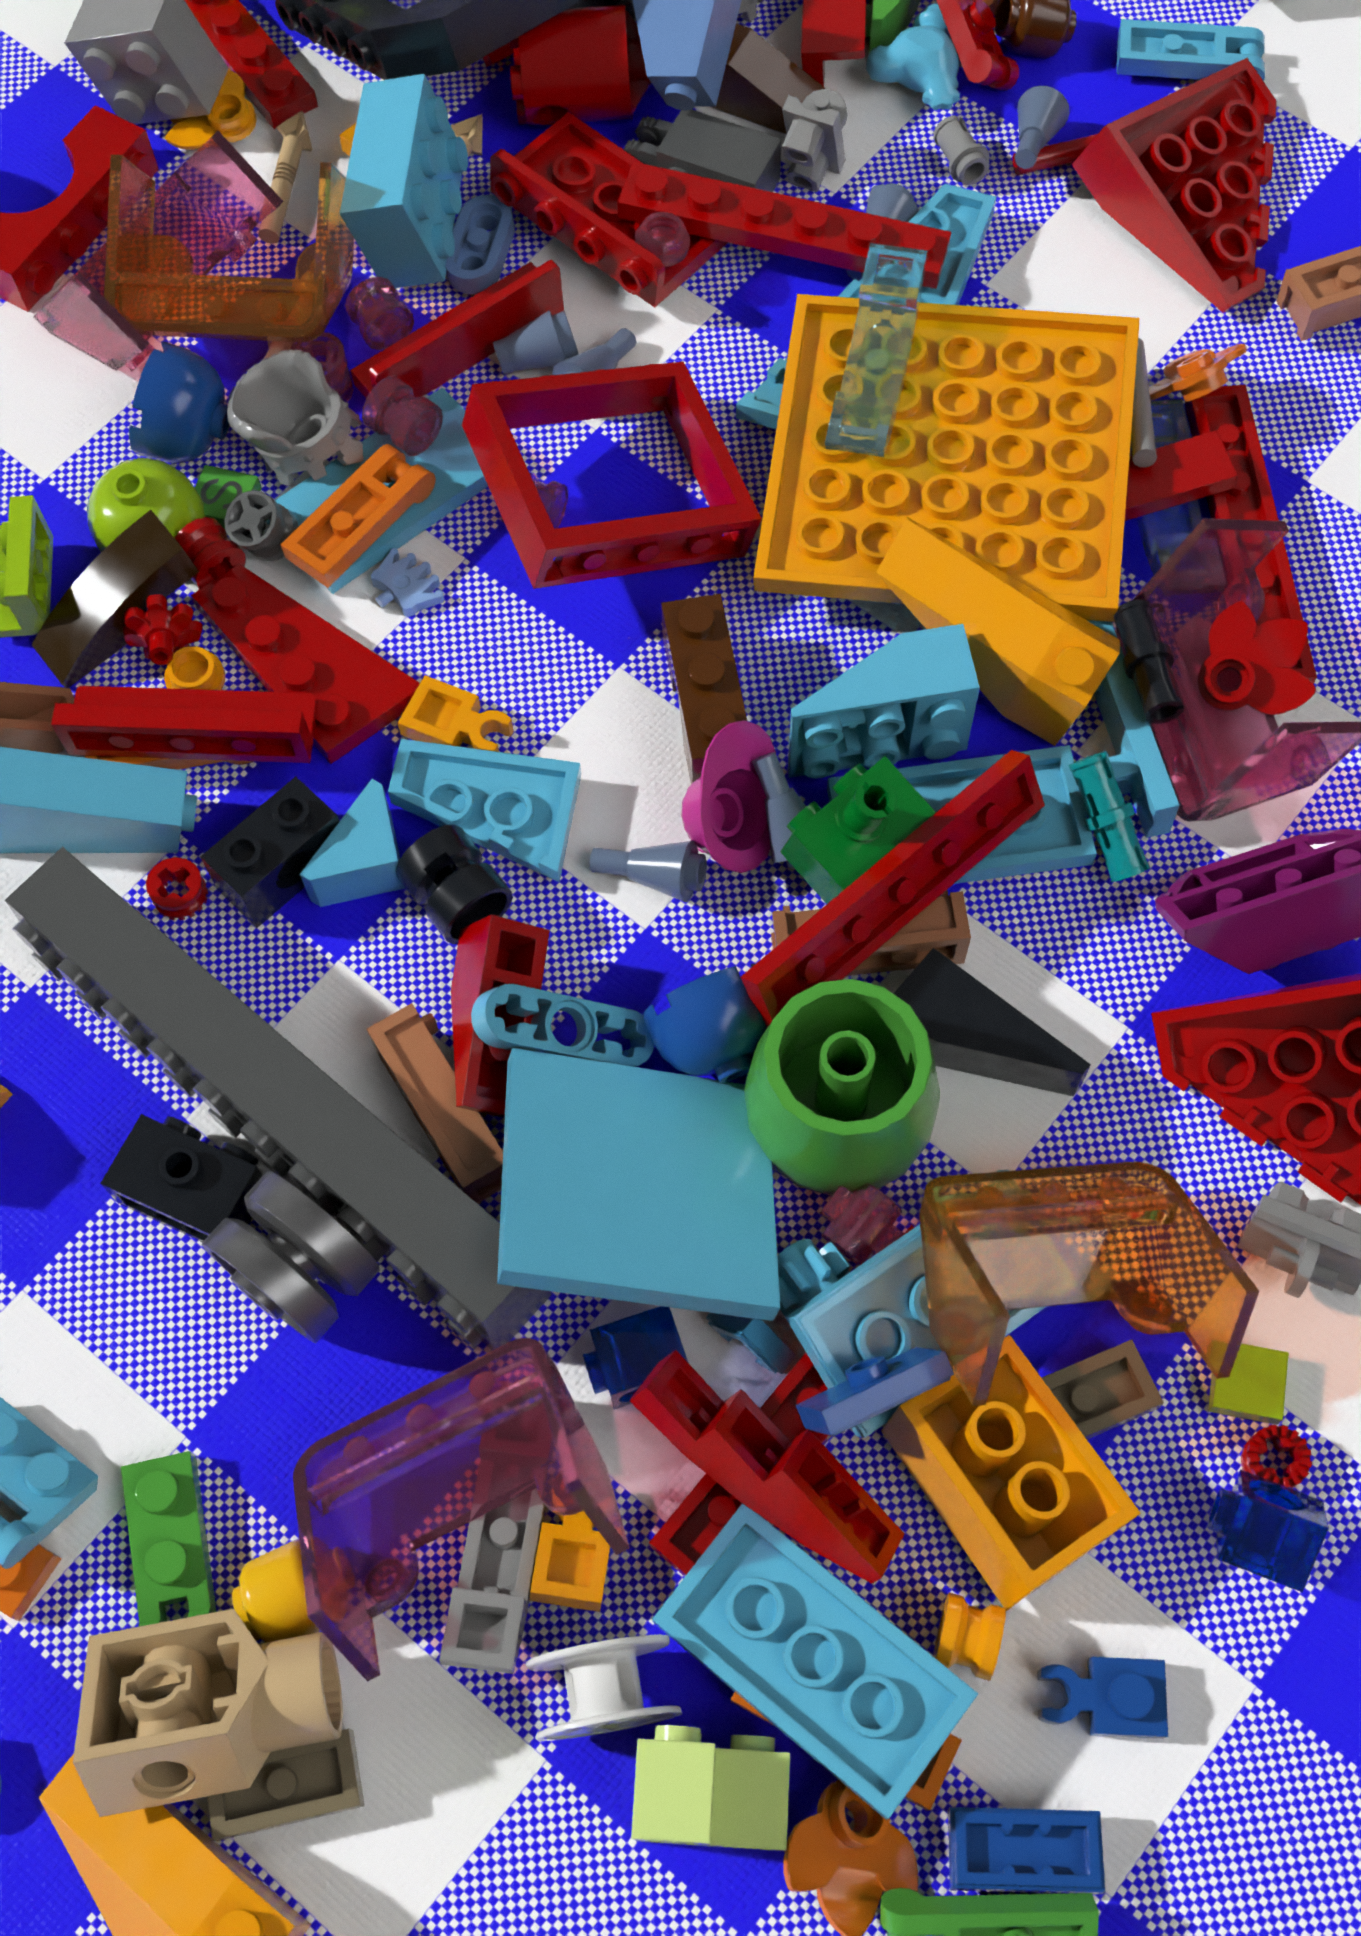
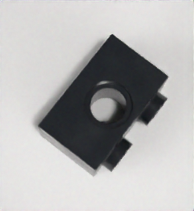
M295 776L200 857L217 890L258 928L305 887L300 873L339 823V819L335 812Z

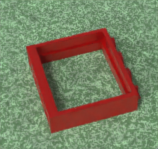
M684 361L472 384L462 427L533 589L746 556L762 518ZM663 411L710 507L554 529L510 429Z

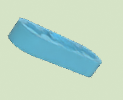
M517 984L501 985L482 993L476 999L471 1012V1021L477 1036L487 1045L506 1050L519 1048L632 1067L646 1062L654 1049V1043L643 1020V1015L635 1010ZM506 1004V1011L511 1015L527 1017L534 1014L531 1024L523 1022L505 1028L504 1020L495 1016V1007ZM558 1010L570 1014L576 1023L577 1036L571 1046L559 1043L552 1033V1018ZM621 1029V1036L625 1039H630L631 1046L630 1049L622 1051V1045L618 1042L605 1039L595 1042L598 1033L606 1034Z

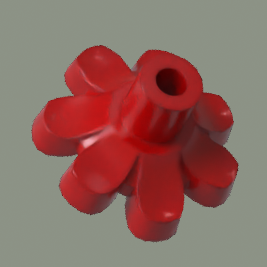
M153 594L147 597V612L137 607H130L124 613L126 626L123 628V634L126 643L129 646L143 647L145 658L157 665L169 664L172 662L173 654L176 651L190 647L189 643L197 642L201 637L203 625L199 621H192L193 609L187 604L181 603L174 606L171 611L167 610V599L160 594Z

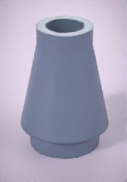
M550 310L505 338L493 342L504 375L520 370L553 367L557 363L579 354L565 311L551 315Z

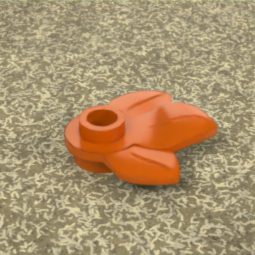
M1239 343L1217 353L1210 349L1196 350L1171 361L1163 369L1165 378L1149 386L1150 401L1169 393L1180 391L1184 401L1189 402L1218 389L1228 382L1224 368L1232 360L1246 353L1248 350L1246 345Z
M840 1780L831 1783L825 1788L818 1801L817 1814L798 1822L788 1838L787 1850H785L783 1858V1873L787 1888L793 1892H807L817 1889V1900L826 1920L842 1936H862L873 1921L882 1892L896 1888H907L918 1892L917 1859L909 1839L890 1824V1818L888 1820L883 1818ZM845 1807L851 1811L854 1817L853 1831L847 1823Z

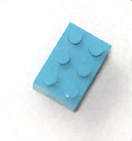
M425 74L364 83L339 214L384 289L445 282L447 257L453 256L455 250L452 231L455 215L461 211L460 184L462 172L468 168V153L463 139L456 137L448 121L447 108L443 99L440 96L436 97Z

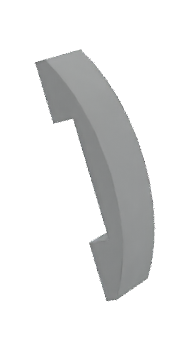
M500 1384L491 1385L479 1448L481 1455L480 1469L457 1588L453 1587L439 1658L441 1665L509 1674L514 1673L530 1602V1590L538 1543L546 1510L558 1423L560 1392Z

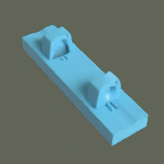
M1087 620L1117 638L1112 622ZM1120 646V654L1094 695L1116 753L1115 756L1109 757L1118 787L1122 794L1130 793L1146 838L1170 833L1180 805L1150 724L1146 721L1144 708L1134 681L1128 678L1123 667L1124 654Z

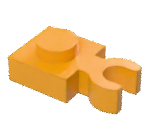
M426 675L423 677L398 721L400 734L415 741L459 747L463 742L471 745L474 749L499 752L498 744L485 740L484 737L491 732H499L511 737L514 732L512 719L507 714L497 710L479 713L481 705L478 695Z
M562 1477L556 1489L555 1510L563 1525L542 1522L529 1601L600 1612L612 1533L595 1531L592 1528L598 1525L605 1517L609 1501V1489L607 1484L598 1483L594 1503L588 1507H578L569 1498L571 1478Z

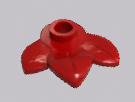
M1238 601L1226 608L1216 617L1209 631L1211 655L1204 661L1198 674V689L1202 698L1210 706L1218 710L1234 711L1248 705L1266 715L1284 714L1305 704L1315 694L1316 688L1308 678L1292 668L1297 664L1304 650L1308 624L1303 620L1279 618L1257 625L1254 615L1243 601ZM1224 670L1236 671L1241 678V685L1232 692L1223 691L1217 684L1218 675Z

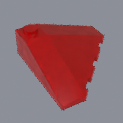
M1248 58L1105 125L1072 164L1102 210L1222 313L1257 295L1265 288L1266 270L1260 267L1255 269L1256 247H1262L1268 242L1270 207L1265 204L1259 206L1260 185H1266L1272 179L1274 145L1268 142L1263 144L1264 124H1270L1276 118L1277 100Z
M1361 974L1151 1013L1164 1078L1182 1091H1185L1189 1085H1192L1224 1108L1219 1115L1220 1118L1262 1147L1268 1139L1301 1162L1302 1166L1297 1172L1340 1203L1346 1196H1349L1361 1205Z

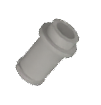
M953 115L940 121L933 132V139L949 161L951 177L965 185L978 183L986 176L989 170L990 155L988 150L982 144L975 142L963 118L960 117L958 119L957 116Z

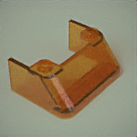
M111 155L104 307L107 316L116 326L135 335L280 342H309L318 338L326 329L352 279L354 237L339 214L346 177L331 162H320L316 243L306 247L300 254L296 263L295 279L193 275V258L189 249L172 236L153 235L156 181L124 156Z
M1121 1162L941 1176L931 1180L926 1185L919 1217L929 1327L940 1349L946 1352L951 1368L972 1406L986 1405L1010 1319V1314L1007 1310L1111 1300L1120 1315L1134 1329L1142 1333L1156 1335L1185 1332L1217 1379L1230 1376L1259 1290L1178 1182L1165 1170L1143 1162Z

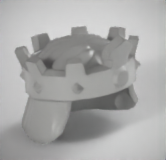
M284 350L280 351L278 355L273 354L270 358H266L260 361L259 364L253 365L247 370V373L241 376L236 386L233 387L229 395L230 400L228 401L227 409L229 425L254 447V451L261 455L267 472L273 470L280 484L290 486L294 482L293 473L307 471L315 481L326 476L327 472L323 462L335 453L338 455L337 460L344 466L363 461L362 443L358 439L349 436L351 426L356 428L361 425L359 415L348 407V403L341 399L338 392L328 385L322 364L312 357L309 352Z

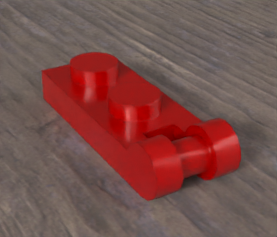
M936 0L969 81L979 85H988L1001 91L1011 89L1018 80L1019 67L1014 59L1006 57L1002 53L993 30L996 26L995 17L989 6L982 0Z

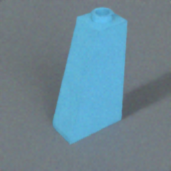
M0 747V853H56L61 847H64L69 853H178L181 831L193 832L197 795L185 794L188 771Z

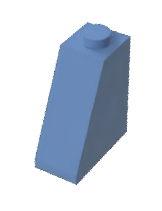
M633 0L646 74L667 106L678 110H691L695 106L716 107L742 0Z

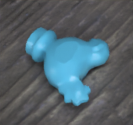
M938 4L927 6L915 18L912 27L902 31L890 45H879L870 51L866 61V71L872 80L880 83L898 82L906 88L924 93L922 96L923 103L928 104L934 110L950 109L960 99V94L957 91L958 80L956 79L960 68V59Z

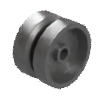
M267 1171L244 1196L249 1214L268 1235L264 1237L241 1220L224 1218L201 1244L210 1256L231 1275L230 1280L252 1301L276 1320L281 1318L306 1339L316 1344L339 1316L334 1300L315 1279L317 1277L320 1278L327 1285L344 1295L358 1296L380 1271V1268L371 1254L332 1216L291 1183L274 1172Z

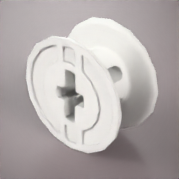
M643 1635L599 1641L552 1651L526 1661V1667L531 1671L564 1670L571 1715L570 1722L548 1727L537 1732L536 1740L554 1741L598 1735L648 1725L682 1715L679 1706L644 1708L636 1657L668 1646L670 1644L669 1635Z

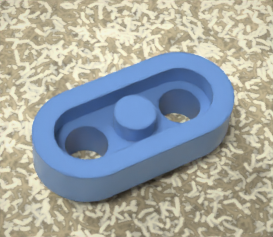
M481 195L470 199L462 206L452 231L455 241L454 254L452 257H447L445 266L450 285L457 291L466 294H477L499 280L515 233L511 207L501 203L494 195Z

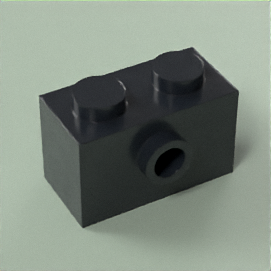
M141 1114L100 1184L118 1204L203 1242L224 1218L238 1219L248 1225L250 1224L252 1216L247 1210L244 1196L263 1175L257 1167L259 1160L243 1148L224 1142L222 1147L217 1149L200 1141L202 1134L179 1119L167 1116L162 1124Z

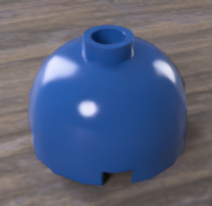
M162 342L163 351L157 349L152 351L137 385L132 407L142 410L141 429L129 426L130 447L135 454L153 460L173 464L189 462L207 452L214 438L223 440L229 431L228 405L224 404L225 388L216 369L204 357L186 348Z
M736 966L700 977L666 994L671 1007L658 1016L653 1004L645 1010L643 1020L662 1058L675 1069L692 1076L699 1077L716 1074L719 1083L730 1082L748 1074L756 1045L767 1029L759 1010L749 998Z

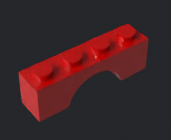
M96 105L63 139L74 169L72 179L63 193L47 205L32 211L21 213L0 212V298L26 312H29L43 295L50 292L55 282L77 258H80L86 252L88 246L110 222H113L119 216L121 210L142 187L151 181L153 175L159 170L146 130Z

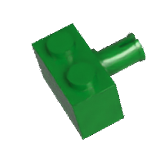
M886 756L869 770L861 763L854 766L832 787L838 796L823 808L816 801H813L786 826L792 832V835L781 849V854L826 904L936 813Z

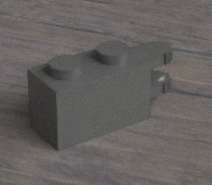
M693 109L681 110L674 123L659 118L656 120L654 117L650 118L649 116L643 117L634 132L639 140H629L624 147L626 152L644 164L773 192L780 180V138Z

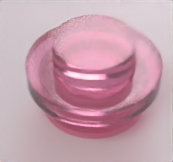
M657 212L644 219L636 231L635 242L657 256L664 264V267L678 264L685 259L689 252L690 236L679 217L667 212Z

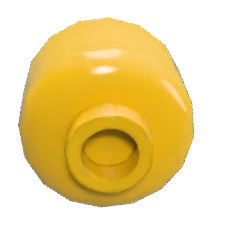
M297 1539L247 1562L241 1570L239 1586L233 1588L232 1602L235 1611L256 1641L262 1639L266 1643L317 1633L332 1625L338 1614L337 1595L345 1592L346 1584L341 1567L331 1552L328 1551L320 1555L313 1545L305 1540Z

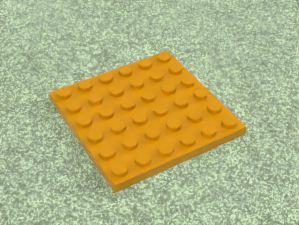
M797 294L753 576L754 591L904 604L876 571L906 518L909 517L1083 619L1115 622L1114 614L1118 611L1140 318Z

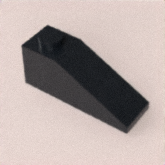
M934 947L893 993L911 1006L926 1029L935 1065L938 1067L1074 1096L1081 1088L1091 1066L1090 1063Z

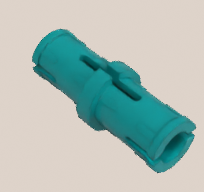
M1103 751L1069 764V769L1079 788L1088 818L1083 819L1087 831H1094L1105 858L1111 882L1120 881L1150 869L1131 816L1135 814L1132 803H1125L1113 773L1108 752Z

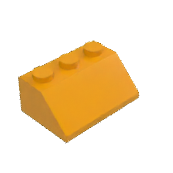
M1010 1334L953 1371L954 1375L950 1376V1380L900 1405L881 1430L1000 1603L1006 1608V1611L1141 1514Z

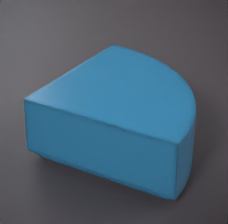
M709 1313L706 1317L709 1321L708 1324L726 1341L730 1342L732 1338L741 1341L757 1357L756 1363L775 1374L777 1372L783 1374L796 1357L795 1353L763 1320Z

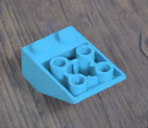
M957 624L901 633L793 707L790 717L789 778L804 775L810 778H823L836 773L838 770L853 768L859 763L871 768L884 756L892 764H895L899 760L923 756L930 759H943L954 755L958 751L967 750L980 686L964 625Z

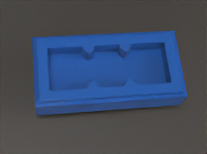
M915 1347L886 1361L884 1356H877L854 1364L845 1371L846 1381L796 1404V1408L804 1428L836 1436L950 1380V1376L954 1375L945 1351Z
M950 1807L948 1809L950 1891L1092 1893L1098 1895L1105 1893L1100 1811Z

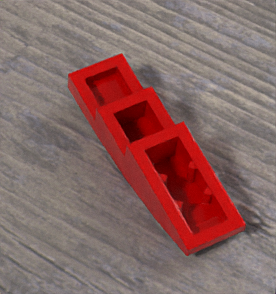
M677 1350L666 1356L655 1366L629 1401L684 1456L741 1503L805 1547L871 1584L882 1578L904 1536V1532L809 1429L789 1441L742 1389L723 1401Z

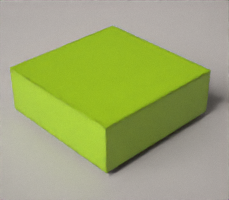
M1219 1340L1214 1346L1208 1412L1278 1425L1283 1420L1289 1352Z

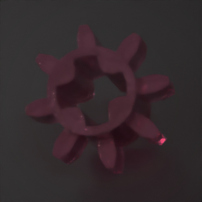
M868 1183L857 1188L853 1194L842 1185L820 1212L823 1217L830 1221V1224L821 1236L828 1243L832 1241L842 1255L859 1266L866 1261L870 1254L876 1255L904 1235L901 1230L893 1225L902 1214V1210L885 1194Z

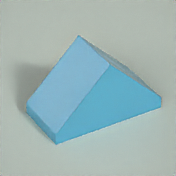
M374 779L370 780L300 873L311 902L323 907L405 889L396 874L400 854L391 811L381 783Z

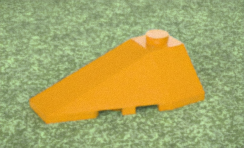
M909 517L906 518L876 571L926 629L963 624L980 686L979 690L1002 716L1054 746L1086 708L1120 654V639Z
M74 1754L39 1796L45 1811L113 1936H303L312 1925L172 1804L99 1817L73 1764Z

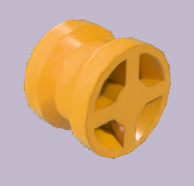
M949 1592L940 1618L933 1657L947 1668L954 1664L970 1668L976 1678L990 1681L1001 1647L1006 1608L993 1604L984 1609L969 1606L963 1596Z

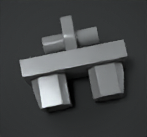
M829 89L812 92L805 98L802 104L798 98L788 95L782 109L787 134L782 150L783 155L792 162L787 172L788 181L792 185L814 192L819 191L827 171L840 174L846 161L842 129L847 121V107L842 96Z
M1282 1181L1276 1183L1268 1196L1263 1194L1241 1233L1237 1248L1264 1258L1267 1265L1287 1272L1288 1276L1284 1293L1293 1297L1300 1298L1308 1282L1330 1291L1336 1288L1354 1296L1361 1283V1214L1348 1208L1335 1209L1327 1221L1306 1212L1309 1198L1305 1195L1304 1190Z

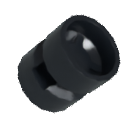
M455 824L441 826L417 839L402 855L396 868L398 879L417 903L427 905L425 909L427 917L444 939L452 944H458L460 929L491 914L502 917L509 908L513 898L512 891L491 865L482 863L483 858L480 850L465 831Z

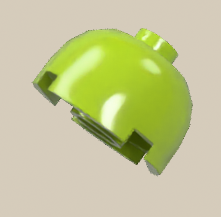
M148 458L125 460L109 468L96 481L87 504L89 531L100 552L149 510L153 511L174 538L188 523L205 517L204 504L186 475L168 463Z

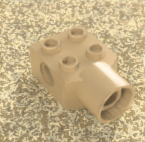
M235 1609L89 1636L73 1764L99 1817L249 1789L270 1752L339 1739L343 1727L342 1689L336 1654L330 1636L326 1631L258 1644Z

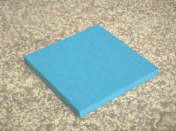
M512 1048L507 1062L497 1284L774 1321L780 1310L772 1161L768 1159L749 1129L744 1095L745 1084L733 1082L719 1083V1080Z

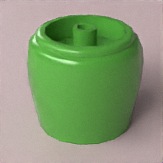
M855 979L820 982L793 996L772 1020L756 1045L744 1089L749 1129L768 1159L772 1161V1167L798 1187L834 1197L872 1193L903 1176L930 1142L940 1102V1088L935 1059L928 1033L911 1006L883 986Z

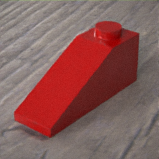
M492 914L460 929L451 985L456 1107L505 1118L507 1062L511 1050L492 1047L484 1043L474 1031L471 1012L476 999L482 993L501 985L517 984L541 990L550 930ZM506 1004L495 1007V1016L504 1020L505 1028L523 1022L531 1024L534 1014L527 1017L511 1015L506 1011Z

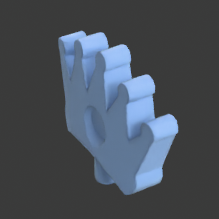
M392 548L379 568L371 574L373 586L384 591L375 598L377 603L383 608L394 599L400 606L404 616H413L418 611L443 603L445 600L441 590L431 593L440 586L439 577L431 575L430 578H425L431 573L429 562H423L421 565L416 566L417 561L414 553H409L407 557L399 560L398 549Z

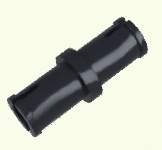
M1137 599L1124 603L1118 607V611L1114 614V621L1119 628L1126 656L1123 658L1125 673L1128 678L1135 680L1147 722L1161 724L1174 720L1183 713L1185 707L1183 700L1179 696L1171 670L1174 664L1172 650L1168 644L1163 643L1149 601Z

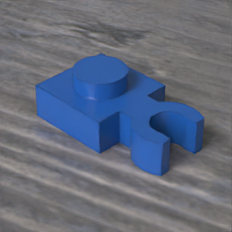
M1091 1657L1087 1659L1088 1679L1079 1678L1072 1669L1059 1664L1047 1665L1037 1671V1680L1059 1682L1067 1694L1066 1703L1062 1708L1048 1707L1039 1709L1038 1719L1040 1721L1058 1725L1072 1720L1079 1713H1089L1090 1736L1155 1739L1168 1737L1165 1660Z

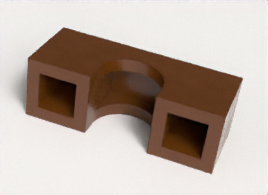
M721 594L661 603L663 643L672 689L677 691L683 746L691 784L701 776L705 753L715 734L729 723L742 720L747 721Z

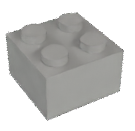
M83 0L64 42L115 114L133 124L210 115L229 69L184 0Z

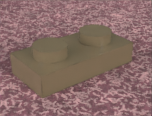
M1132 1339L1042 1377L1086 1439H1090L1155 1411L1164 1404Z
M347 1728L342 1730L340 1738L336 1740L270 1752L249 1789L207 1796L212 1840L221 1841L364 1807L365 1803L354 1731Z

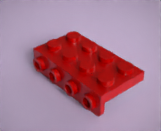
M570 112L566 113L515 156H512L503 149H499L490 157V192L501 203L508 207H513L534 222L542 232L549 236H554L578 253L586 263L595 265L619 282L627 292L639 296L654 308L728 243L618 218L617 202L633 161L642 162Z

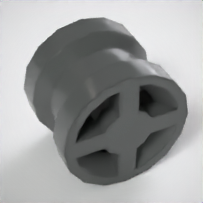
M255 490L244 492L236 497L228 507L224 520L225 531L230 540L240 547L247 549L260 560L270 562L284 557L281 543L298 528V521L291 511L277 503L264 492ZM269 519V520H270L269 527H268V529L266 530V532L264 533V530H265V528H266V523H265V521Z

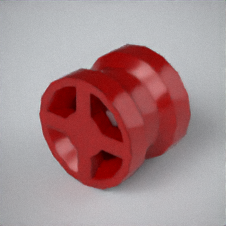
M203 517L196 519L183 527L175 537L176 541L199 570V573L191 578L199 589L237 564L245 567V553L236 543L227 540L225 529L215 518Z

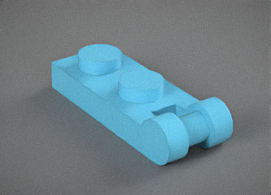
M1121 19L1117 40L1116 74L1201 80L1248 58L1264 81L1265 62L1261 57L1265 52V35L1260 29L1254 27Z

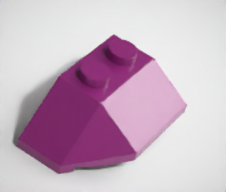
M1336 829L1299 834L1189 870L1170 886L1167 893H1162L1155 899L1156 910L1185 942L1247 974L1272 969L1281 963L1317 951L1332 949L1338 944L1361 937V830Z

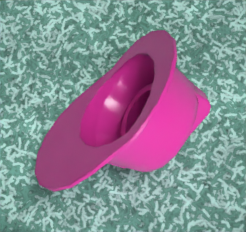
M745 720L729 723L715 734L706 750L701 776L687 789L682 800L681 810L684 830L690 840H694L698 850L701 853H710L711 857L725 870L737 873L756 869L767 858L771 849L764 803L766 795L752 761L762 755L771 752L776 753L770 736L759 725Z

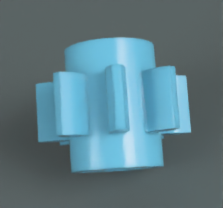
M803 1239L791 1244L777 1256L780 1311L786 1317L850 1273L851 1265L832 1241L818 1250L812 1240Z

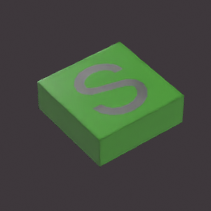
M204 465L195 489L204 504L205 517L215 518L225 529L224 520L227 509L232 501L244 492L251 490L261 491L262 487L258 476Z

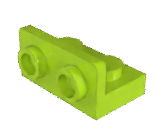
M33 495L9 497L8 521L2 522L0 525V638L37 635L50 615L54 536Z

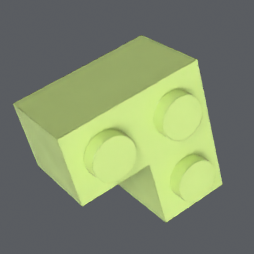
M655 1725L654 1740L638 1739L631 1839L637 1842L772 1851L787 1850L790 1753L775 1752V1738L731 1735L730 1749L715 1748V1743H701V1728Z

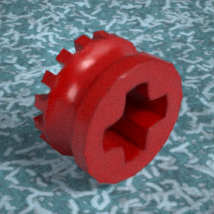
M173 857L165 859L156 864L148 874L146 880L147 894L159 913L164 917L167 916L170 920H175V918H179L180 921L185 920V916L192 918L195 916L194 912L197 910L200 912L203 909L202 904L207 902V884L196 865L185 858ZM169 880L171 883L174 880L178 883L185 881L189 891L180 897L174 892L169 894L165 887L168 886L167 882Z
M1270 1425L1260 1429L1244 1445L1241 1454L1242 1470L1248 1481L1257 1489L1270 1494L1284 1493L1300 1484L1309 1474L1308 1471L1312 1465V1461H1310L1311 1449L1308 1450L1306 1446L1307 1441L1305 1438L1302 1439L1295 1429L1290 1430L1285 1425ZM1267 1442H1273L1277 1452L1289 1451L1292 1457V1463L1283 1469L1284 1477L1282 1478L1277 1476L1274 1468H1264L1263 1465L1259 1464L1260 1456L1268 1451Z

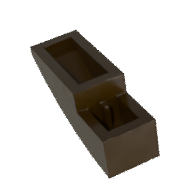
M149 510L106 547L68 588L47 617L32 646L65 688H69L127 644L124 639L123 628L126 626L124 613L128 608L137 607L147 612L146 599L148 596L160 594L167 597L199 573V570L152 510Z

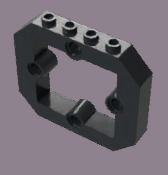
M276 0L275 5L281 20L288 29L295 30L309 38L313 43L324 46L333 51L338 57L342 56L358 65L362 70H367L383 80L419 74L431 76L461 71L581 0H422L408 9H404L388 0Z

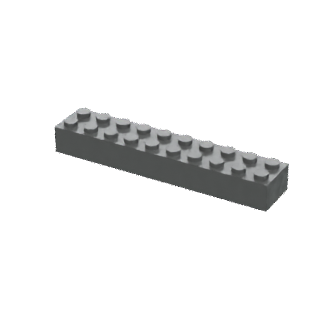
M61 847L4 900L19 920L12 928L13 931L34 951L32 953L33 958L57 981L65 978L77 989L74 992L75 995L97 1017L103 1020L108 1016L121 1028L118 1032L123 1039L141 1056L147 1058L152 1054L165 1067L163 1073L185 1095L191 1098L196 1093L210 1107L208 1113L230 1135L237 1138L242 1133L256 1148L253 1151L254 1154L272 1172L282 1178L288 1173L294 1182L303 1189L301 1192L333 1217L337 1213L336 1217L371 1254L376 1262L385 1255L387 1263L399 1274L396 1280L417 1301L426 1305L432 1298L438 1302L436 1304L437 1307L447 1317L445 1320L446 1325L468 1346L475 1349L483 1342L498 1355L552 1295L551 1291L497 1284L500 1223L64 847Z

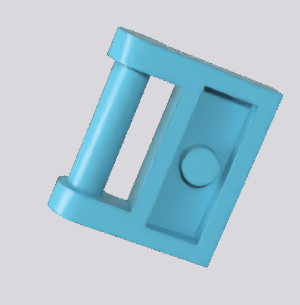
M0 1397V1500L22 1517L20 1521L15 1520L10 1523L0 1515V1565L4 1569H9L24 1558L97 1491L98 1475Z

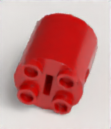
M626 5L568 8L509 42L510 48L514 52L515 65L510 66L512 97L513 100H516L519 125H551L568 112L583 122L633 119V112L650 84H652L646 74L637 23L626 10Z

